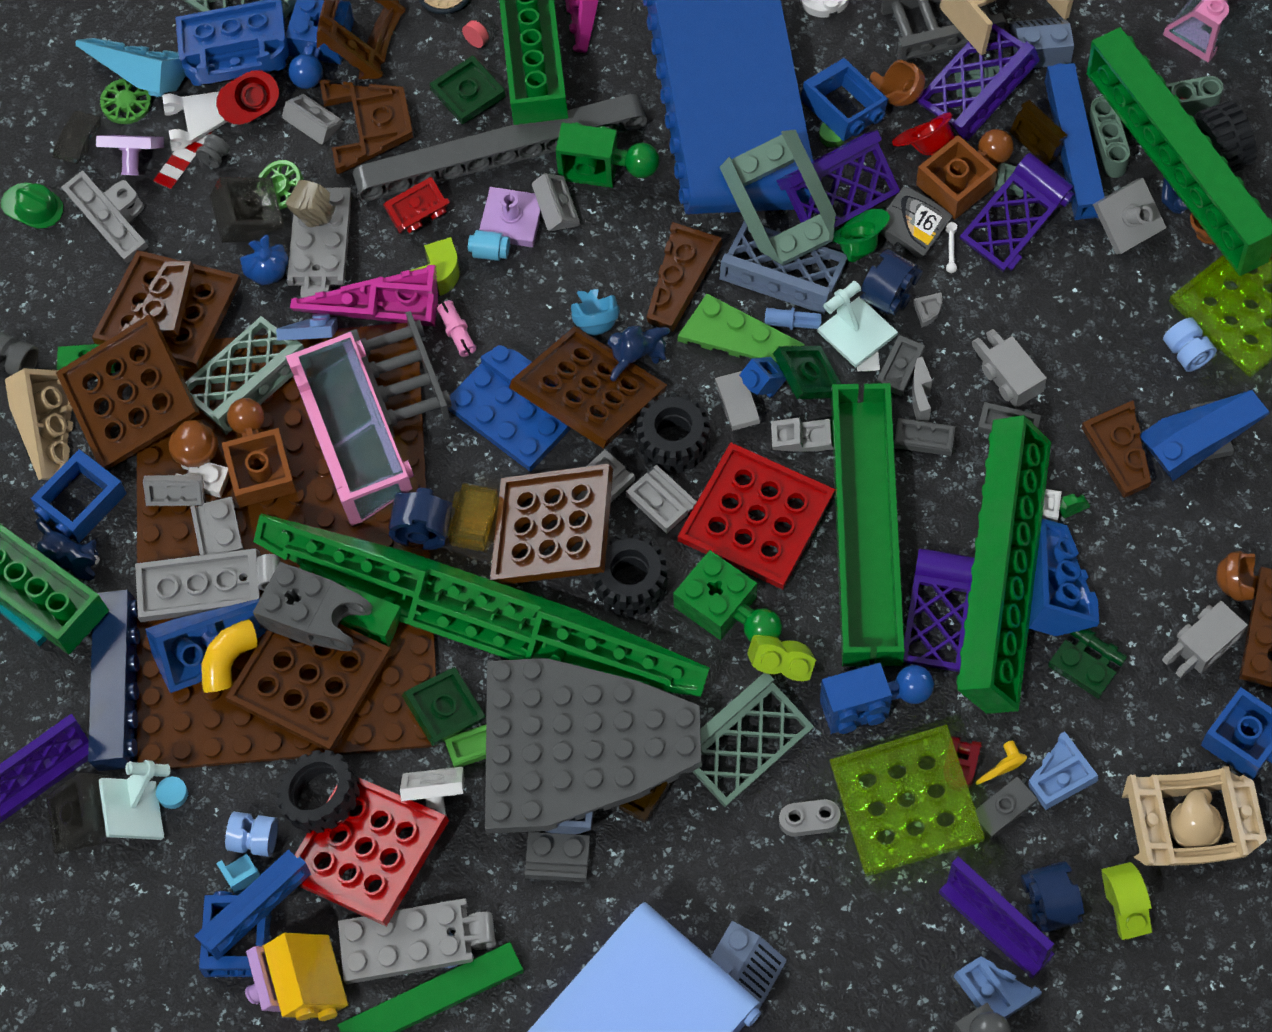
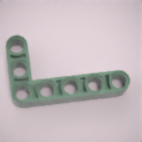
M1206 76L1166 84V87L1173 95L1186 99L1179 100L1188 115H1195L1199 111L1220 104L1223 83L1217 77ZM1100 96L1092 101L1088 119L1089 127L1104 173L1109 177L1118 178L1126 173L1130 157V149L1123 128L1127 127L1106 99Z

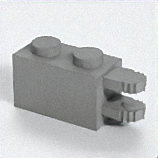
M994 329L988 331L986 334L988 341L993 346L991 349L979 338L972 341V347L983 360L982 370L984 375L996 383L1005 401H1010L1017 408L1044 392L1047 378L1013 336L1004 341Z
M1220 601L1214 607L1208 605L1198 615L1197 618L1199 620L1193 626L1190 624L1184 626L1177 634L1179 638L1177 644L1162 659L1166 665L1173 663L1179 655L1187 660L1177 669L1176 674L1180 678L1184 677L1193 668L1202 674L1243 637L1248 625L1224 602Z

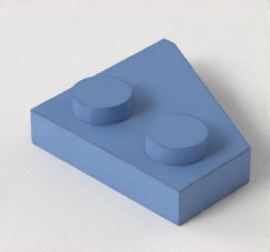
M329 313L314 314L312 319L277 328V341L332 338L338 329L337 317H330Z
M1063 732L1058 737V742L1053 750L1048 752L1043 759L1040 769L1036 770L1030 778L1029 788L1038 798L1044 809L1047 810L1096 783L1098 775L1067 733Z
M982 956L958 970L953 976L977 1008L988 1003L995 1013L1002 1015L1005 1019L1039 998L1042 994L1039 988L1035 986L1030 988L1015 979L1016 975L1007 970L997 968L994 963Z

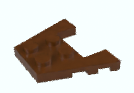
M320 80L324 106L353 102L360 139L359 143L332 148L337 174L343 173L413 138L404 87L369 84V87L354 86L353 82L331 84L330 80Z

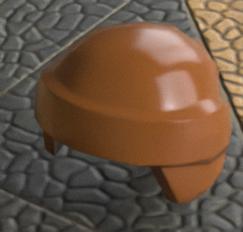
M902 59L895 61L884 77L875 71L870 75L871 83L888 98V103L895 106L913 104L920 98L925 88V75L922 70L915 64Z
M192 419L180 424L170 436L168 443L169 452L173 459L186 467L203 466L210 462L215 456L219 445L217 435L210 427L204 425L200 420Z
M1230 552L1228 556L1220 561L1216 569V580L1219 588L1233 600L1245 601L1254 598L1257 576L1253 575L1256 558L1254 553Z

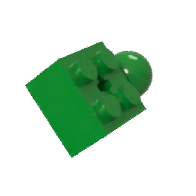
M562 122L556 146L558 175L564 176L567 182L613 188L617 165L626 166L628 172L637 178L650 177L659 167V154L648 143H637L628 150L618 149L617 130L604 126H585L580 123L570 124Z
M711 550L707 552L673 593L674 608L719 640L723 639L737 621L744 625L745 636L750 642L753 635H767L778 639L781 635L782 623L775 612L765 608L753 610L749 607L757 598V582Z

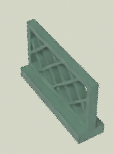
M262 316L186 381L189 391L197 385H205L204 394L193 395L191 393L197 408L214 421L219 430L225 435L233 430L227 421V412L230 405L241 398H251L261 405L293 376L286 356L304 349L303 344L297 340L277 341V328ZM265 328L268 331V338L254 339V335L260 329ZM273 345H286L280 353L272 354ZM267 346L266 355L253 356V347ZM247 348L246 357L233 358V353L236 350ZM307 354L299 356L302 367H304L310 360ZM266 362V365L258 372H251L252 363ZM246 364L245 373L232 374V365ZM227 366L226 375L212 376V372L217 367ZM245 381L238 390L230 391L231 382ZM225 383L224 392L211 393V384ZM224 399L223 403L214 411L209 408L210 400Z
M763 673L701 728L702 755H714V771H702L698 768L692 772L724 807L730 804L814 728L811 722L773 683L774 679L770 674ZM772 693L780 701V712L763 711V700ZM759 704V711H752ZM784 708H786L790 713H784ZM745 716H759L758 732L741 731V719ZM763 717L780 718L779 733L762 732ZM784 718L796 719L804 728L798 734H784ZM737 724V730H730ZM723 735L737 736L736 752L719 751V739ZM741 736L758 737L757 753L740 752ZM762 738H778L779 751L775 754L762 753ZM784 739H791L783 746ZM715 743V750H707ZM719 756L736 757L735 773L718 772ZM740 757L757 758V770L753 774L740 773ZM762 759H769L761 766ZM707 776L714 777V782H712ZM718 777L735 778V790L727 797L718 789ZM739 778L746 779L741 785H739Z

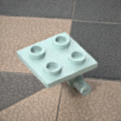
M853 281L843 290L838 289L834 293L835 296L823 304L824 309L829 314H832L836 309L837 314L820 326L817 332L856 368L896 337L898 332L864 300L860 299V296L850 303V298L861 291L860 285Z
M145 760L143 763L129 761L125 768L126 774L131 775L128 779H99L106 837L162 840L164 838L159 800L156 796V781L150 780L153 776H169V764H155L152 760Z

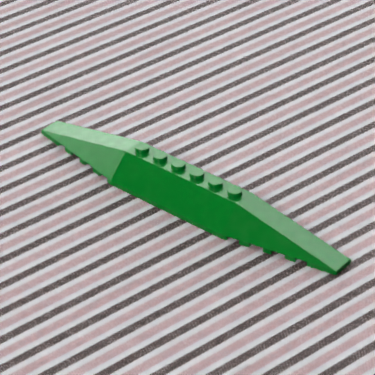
M262 513L259 515L254 543L284 560L290 559L300 565L299 568L333 580L344 587L347 585L401 606L400 622L509 660L548 658L640 681L652 687L661 688L666 692L702 696L710 670L709 667L579 610L408 551Z

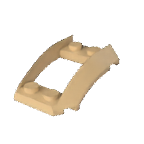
M1229 766L1188 774L1151 775L1150 777L1129 775L1127 777L1122 798H1129L1140 853L1134 856V858L1145 866L1194 865L1243 858L1267 840L1254 781L1244 775L1237 776L1230 771ZM1204 788L1210 792L1222 790L1233 843L1173 849L1163 798L1185 796L1193 790Z

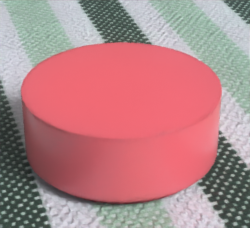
M471 20L462 28L465 39L476 48H481L489 40L487 30L477 21Z

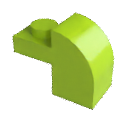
M451 237L424 245L428 265L436 266L437 289L440 296L454 288L460 275L457 253ZM425 265V266H422V267H419V268H415V269H412V270H410V271H414V270L426 268V266H428V265Z
M1132 862L1101 869L1106 898L1114 907L1118 936L1125 940L1152 933L1149 915L1151 903L1145 883L1138 869Z

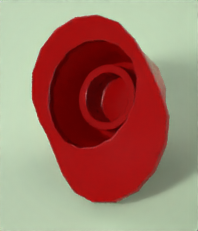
M253 70L243 74L220 89L216 98L218 113L225 121L238 125L258 118L275 106L279 98L277 82L270 74L264 71Z
M951 112L941 114L929 122L904 131L893 139V146L898 147L911 144L921 154L934 155L955 138L948 123L952 117Z

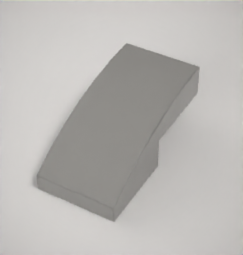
M923 357L917 358L915 364L912 402L916 420L929 422L931 407L926 395H929L931 392L932 379Z
M742 371L715 378L716 388L724 404V411L732 431L760 424L752 394L739 376Z
M800 418L771 421L773 450L796 452L833 450L832 422L830 419L801 422Z

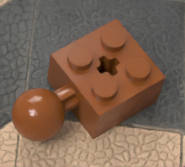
M992 129L984 133L980 138L978 151H976L963 138L957 135L918 167L916 185L939 206L953 216L952 218L956 219L995 188L998 169L992 164L1004 163L1011 157L1014 150L1013 140L1006 131Z
M241 398L234 401L228 409L227 421L229 426L235 432L241 434L242 437L223 442L222 447L239 508L296 493L279 428L259 433L258 430L264 422L262 406L251 398ZM262 466V469L257 470L256 467Z

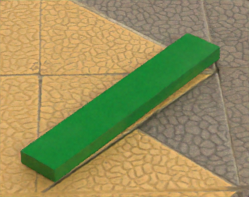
M509 942L475 958L471 963L456 967L338 1024L340 1032H401L522 974L524 971Z

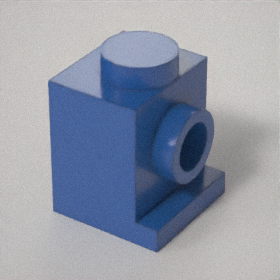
M771 357L752 358L739 374L743 384L749 391L756 395L767 394L769 398L773 397L786 381L779 365Z

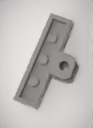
M82 170L61 187L127 264L132 261L137 250L144 251L149 247L129 224L131 220L142 212L144 204L125 180L117 182L103 194ZM121 191H126L118 197Z

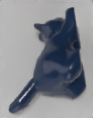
M631 326L621 333L612 334L608 340V346L611 347L613 357L619 363L611 372V381L617 380L629 364L645 355L649 356L654 364L659 362V358L666 360V342L663 340V337L670 334V329L654 328L642 332L641 326Z
M38 518L36 520L38 529L44 535L42 540L37 543L38 551L61 568H67L72 571L78 578L84 580L94 579L95 573L91 566L98 564L100 560L96 549V540L93 539L84 545L75 543L64 534L53 531L43 519Z

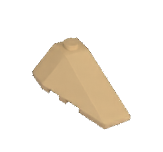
M23 368L5 379L9 407L38 480H49L69 460L70 447L67 444L69 432L73 428V422L70 421L72 407L56 374L58 370Z

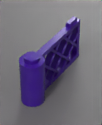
M1028 153L1015 168L1011 176L960 235V239L1002 272L1007 268L1012 271L1022 259L1019 253L1053 212L1061 205L1066 207L1075 196V193L1072 192L1074 186L1034 155ZM1013 183L1023 190V199L1007 201L1006 191ZM1003 196L1004 201L998 202L999 199ZM1040 203L1047 210L1041 217L1030 218L1028 204ZM1024 204L1026 218L1010 220L1008 206ZM994 207H1004L1006 220L990 222L989 211ZM986 216V222L980 223ZM1036 222V224L1031 228L1030 223ZM1026 223V236L1024 238L1012 239L1010 225ZM1007 225L1008 239L992 241L991 227ZM987 227V242H976L969 237L974 229ZM1019 243L1013 250V244ZM1009 244L1010 255L1002 262L994 256L993 246Z
M919 548L904 638L903 663L960 672V651L964 644V622L968 613V593L971 591L972 583L971 568L975 557ZM919 585L932 587L938 595L924 603L918 595ZM954 590L966 592L965 602L956 608L953 607L946 595ZM942 599L951 612L937 620L929 607ZM916 601H917V602L919 603V605L921 606V607L918 608L917 610H915V608H916ZM962 609H964V611H963V618H962V617L960 616V614L958 613V612H960ZM925 611L933 624L920 631L913 620L915 616ZM955 616L961 624V630L950 637L941 624ZM937 627L946 640L933 648L924 635ZM913 629L916 635L911 638V632ZM959 637V643L957 646L954 640ZM918 639L929 650L922 657L908 655L909 646ZM950 644L957 653L956 663L943 661L936 652Z

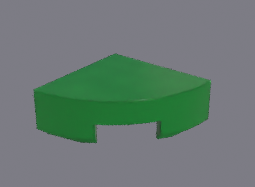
M1070 494L1062 497L1059 512L1065 519L1090 508V504L1084 495L1080 494L1076 498L1075 494Z

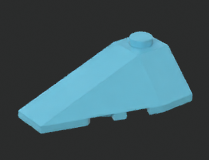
M97 38L76 40L77 47L135 87L147 90L151 96L162 97L166 92L176 91L186 76L178 52L163 50V53L149 51V47L144 46L125 47L124 43Z

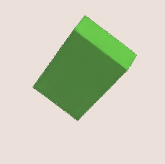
M486 725L457 734L445 740L454 767H462L486 759Z

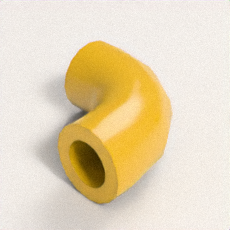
M249 619L221 630L208 645L201 663L204 692H217L232 687L231 668L234 660L239 654L257 648L256 632Z

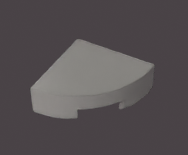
M941 292L914 299V306L921 327L931 324L939 316L942 308Z

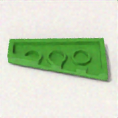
M709 294L705 295L678 335V342L700 344L701 348L713 350V348L719 349L739 358L740 355L749 358L771 357L776 363L773 352L779 346H804L800 341Z

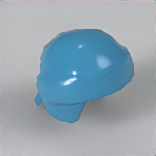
M599 289L590 290L589 293L577 291L582 303L571 305V316L576 326L580 327L588 335L594 336L610 331L620 314L616 297L610 295L598 300Z

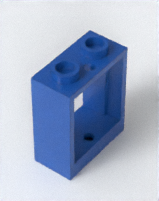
M845 58L804 81L800 97L801 101L843 141L851 136L859 135L864 128L872 123L877 124L885 116V108L888 98ZM840 86H843L865 107L864 110L849 119L825 97V95Z
M79 449L34 494L31 500L36 507L34 513L39 518L43 519L45 523L50 520L56 525L55 529L58 533L64 534L67 538L72 537L80 543L127 493L118 478ZM81 472L102 488L103 491L72 522L50 505V503Z
M227 891L214 892V895H205L202 928L215 917V909H224L238 895H233ZM271 912L257 924L256 946L263 947V945L269 942ZM201 944L199 969L204 977H253L247 956H222L217 961Z

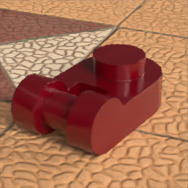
M951 736L944 766V782L949 789L962 792L972 786L982 742L973 740L972 743L961 741L959 737ZM958 753L969 755L968 760L957 758Z

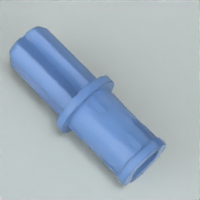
M766 308L765 324L769 326L788 327L790 330H793V327L818 329L821 326L822 316L819 313L795 311V308L791 310Z

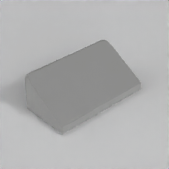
M304 94L286 101L282 118L319 144H324L344 122Z
M544 173L533 181L532 187L548 231L580 225L564 176Z

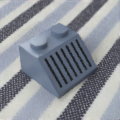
M1062 17L1009 22L1012 36L1024 44L1027 41L1035 47L1040 61L1034 68L1053 66L1058 63L1071 64L1074 41L1071 25L1066 19L1064 20ZM1013 46V51L1015 54L1019 49Z
M734 921L730 923L710 958L761 1004L764 1003L787 962V959L761 936Z

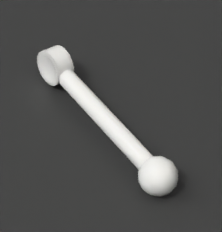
M949 222L946 225V232L949 233V263L946 265V270L949 273H954L957 270V265L954 263V233L957 231V224L954 222Z

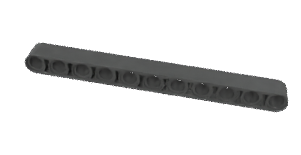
M627 94L567 110L568 119L510 125L363 164L354 169L353 177L359 197L365 201L375 200L404 192L429 177H432L435 183L555 152L562 122L570 124L580 123L592 127L604 126L617 130V135L640 129L647 123V118L639 96Z

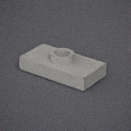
M203 475L144 476L143 487L146 506H202L206 501Z

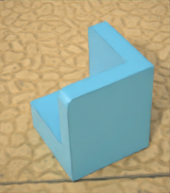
M247 854L225 866L222 860L216 863L235 895L243 892L260 876L259 871Z

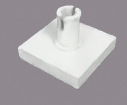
M463 766L403 773L400 785L401 801L425 799L426 807L433 810L437 809V812L446 815L444 796L463 794L465 780Z

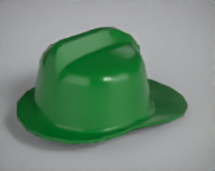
M26 182L16 184L10 187L1 199V208L7 216L36 229L55 225L63 214V204L60 198L46 186L38 183Z
M883 209L866 210L851 218L845 225L835 231L833 241L840 244L841 250L847 256L849 262H855L876 250L878 234L889 223L890 215Z

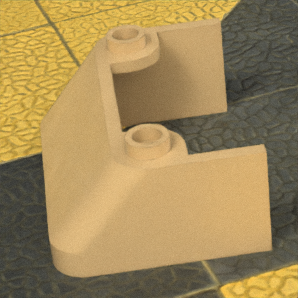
M941 0L940 8L980 55L985 54L993 22L979 7L996 0ZM1047 0L1064 20L1069 18L1073 0Z

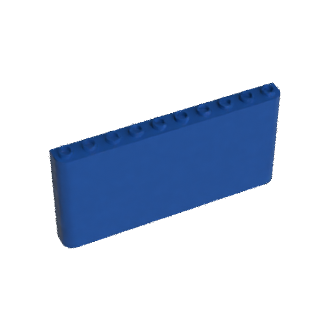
M643 0V5L647 6L648 9L647 27L649 31H652L653 36L651 43L652 53L657 57L656 76L657 79H661V102L666 106L665 125L667 129H670L671 133L670 151L675 155L676 160L674 174L680 182L679 201L681 204H684L685 214L740 212L719 167L729 156L733 159L782 135L781 131L796 130L810 161H813L781 0ZM796 162L745 186L756 211L794 210L786 190H780L776 180L797 170ZM805 188L797 190L796 193L800 202L808 205L811 196L809 190Z

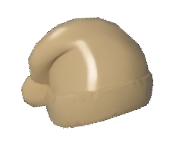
M1208 789L1191 791L1186 795L1184 802L1178 804L1169 816L1171 836L1183 848L1215 846L1223 835L1224 821L1219 811L1210 804L1213 798L1212 793Z

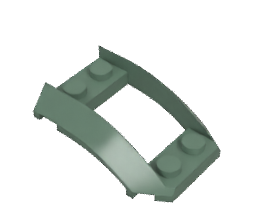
M796 130L781 131L782 135L733 159L729 156L719 167L759 251L782 266L832 242L835 230L836 213ZM796 162L820 214L769 238L745 186Z

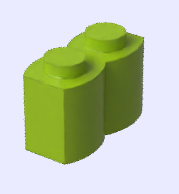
M753 635L747 653L755 669L767 674L782 673L785 677L795 681L810 680L816 662L810 648L805 644L791 640L781 642L778 638L767 635Z

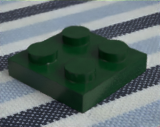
M473 55L429 83L430 90L462 125L506 96L504 88Z
M779 346L773 352L779 368L783 372L796 399L831 398L832 384H841L821 346Z
M455 667L404 691L402 695L432 747L482 722L486 717Z

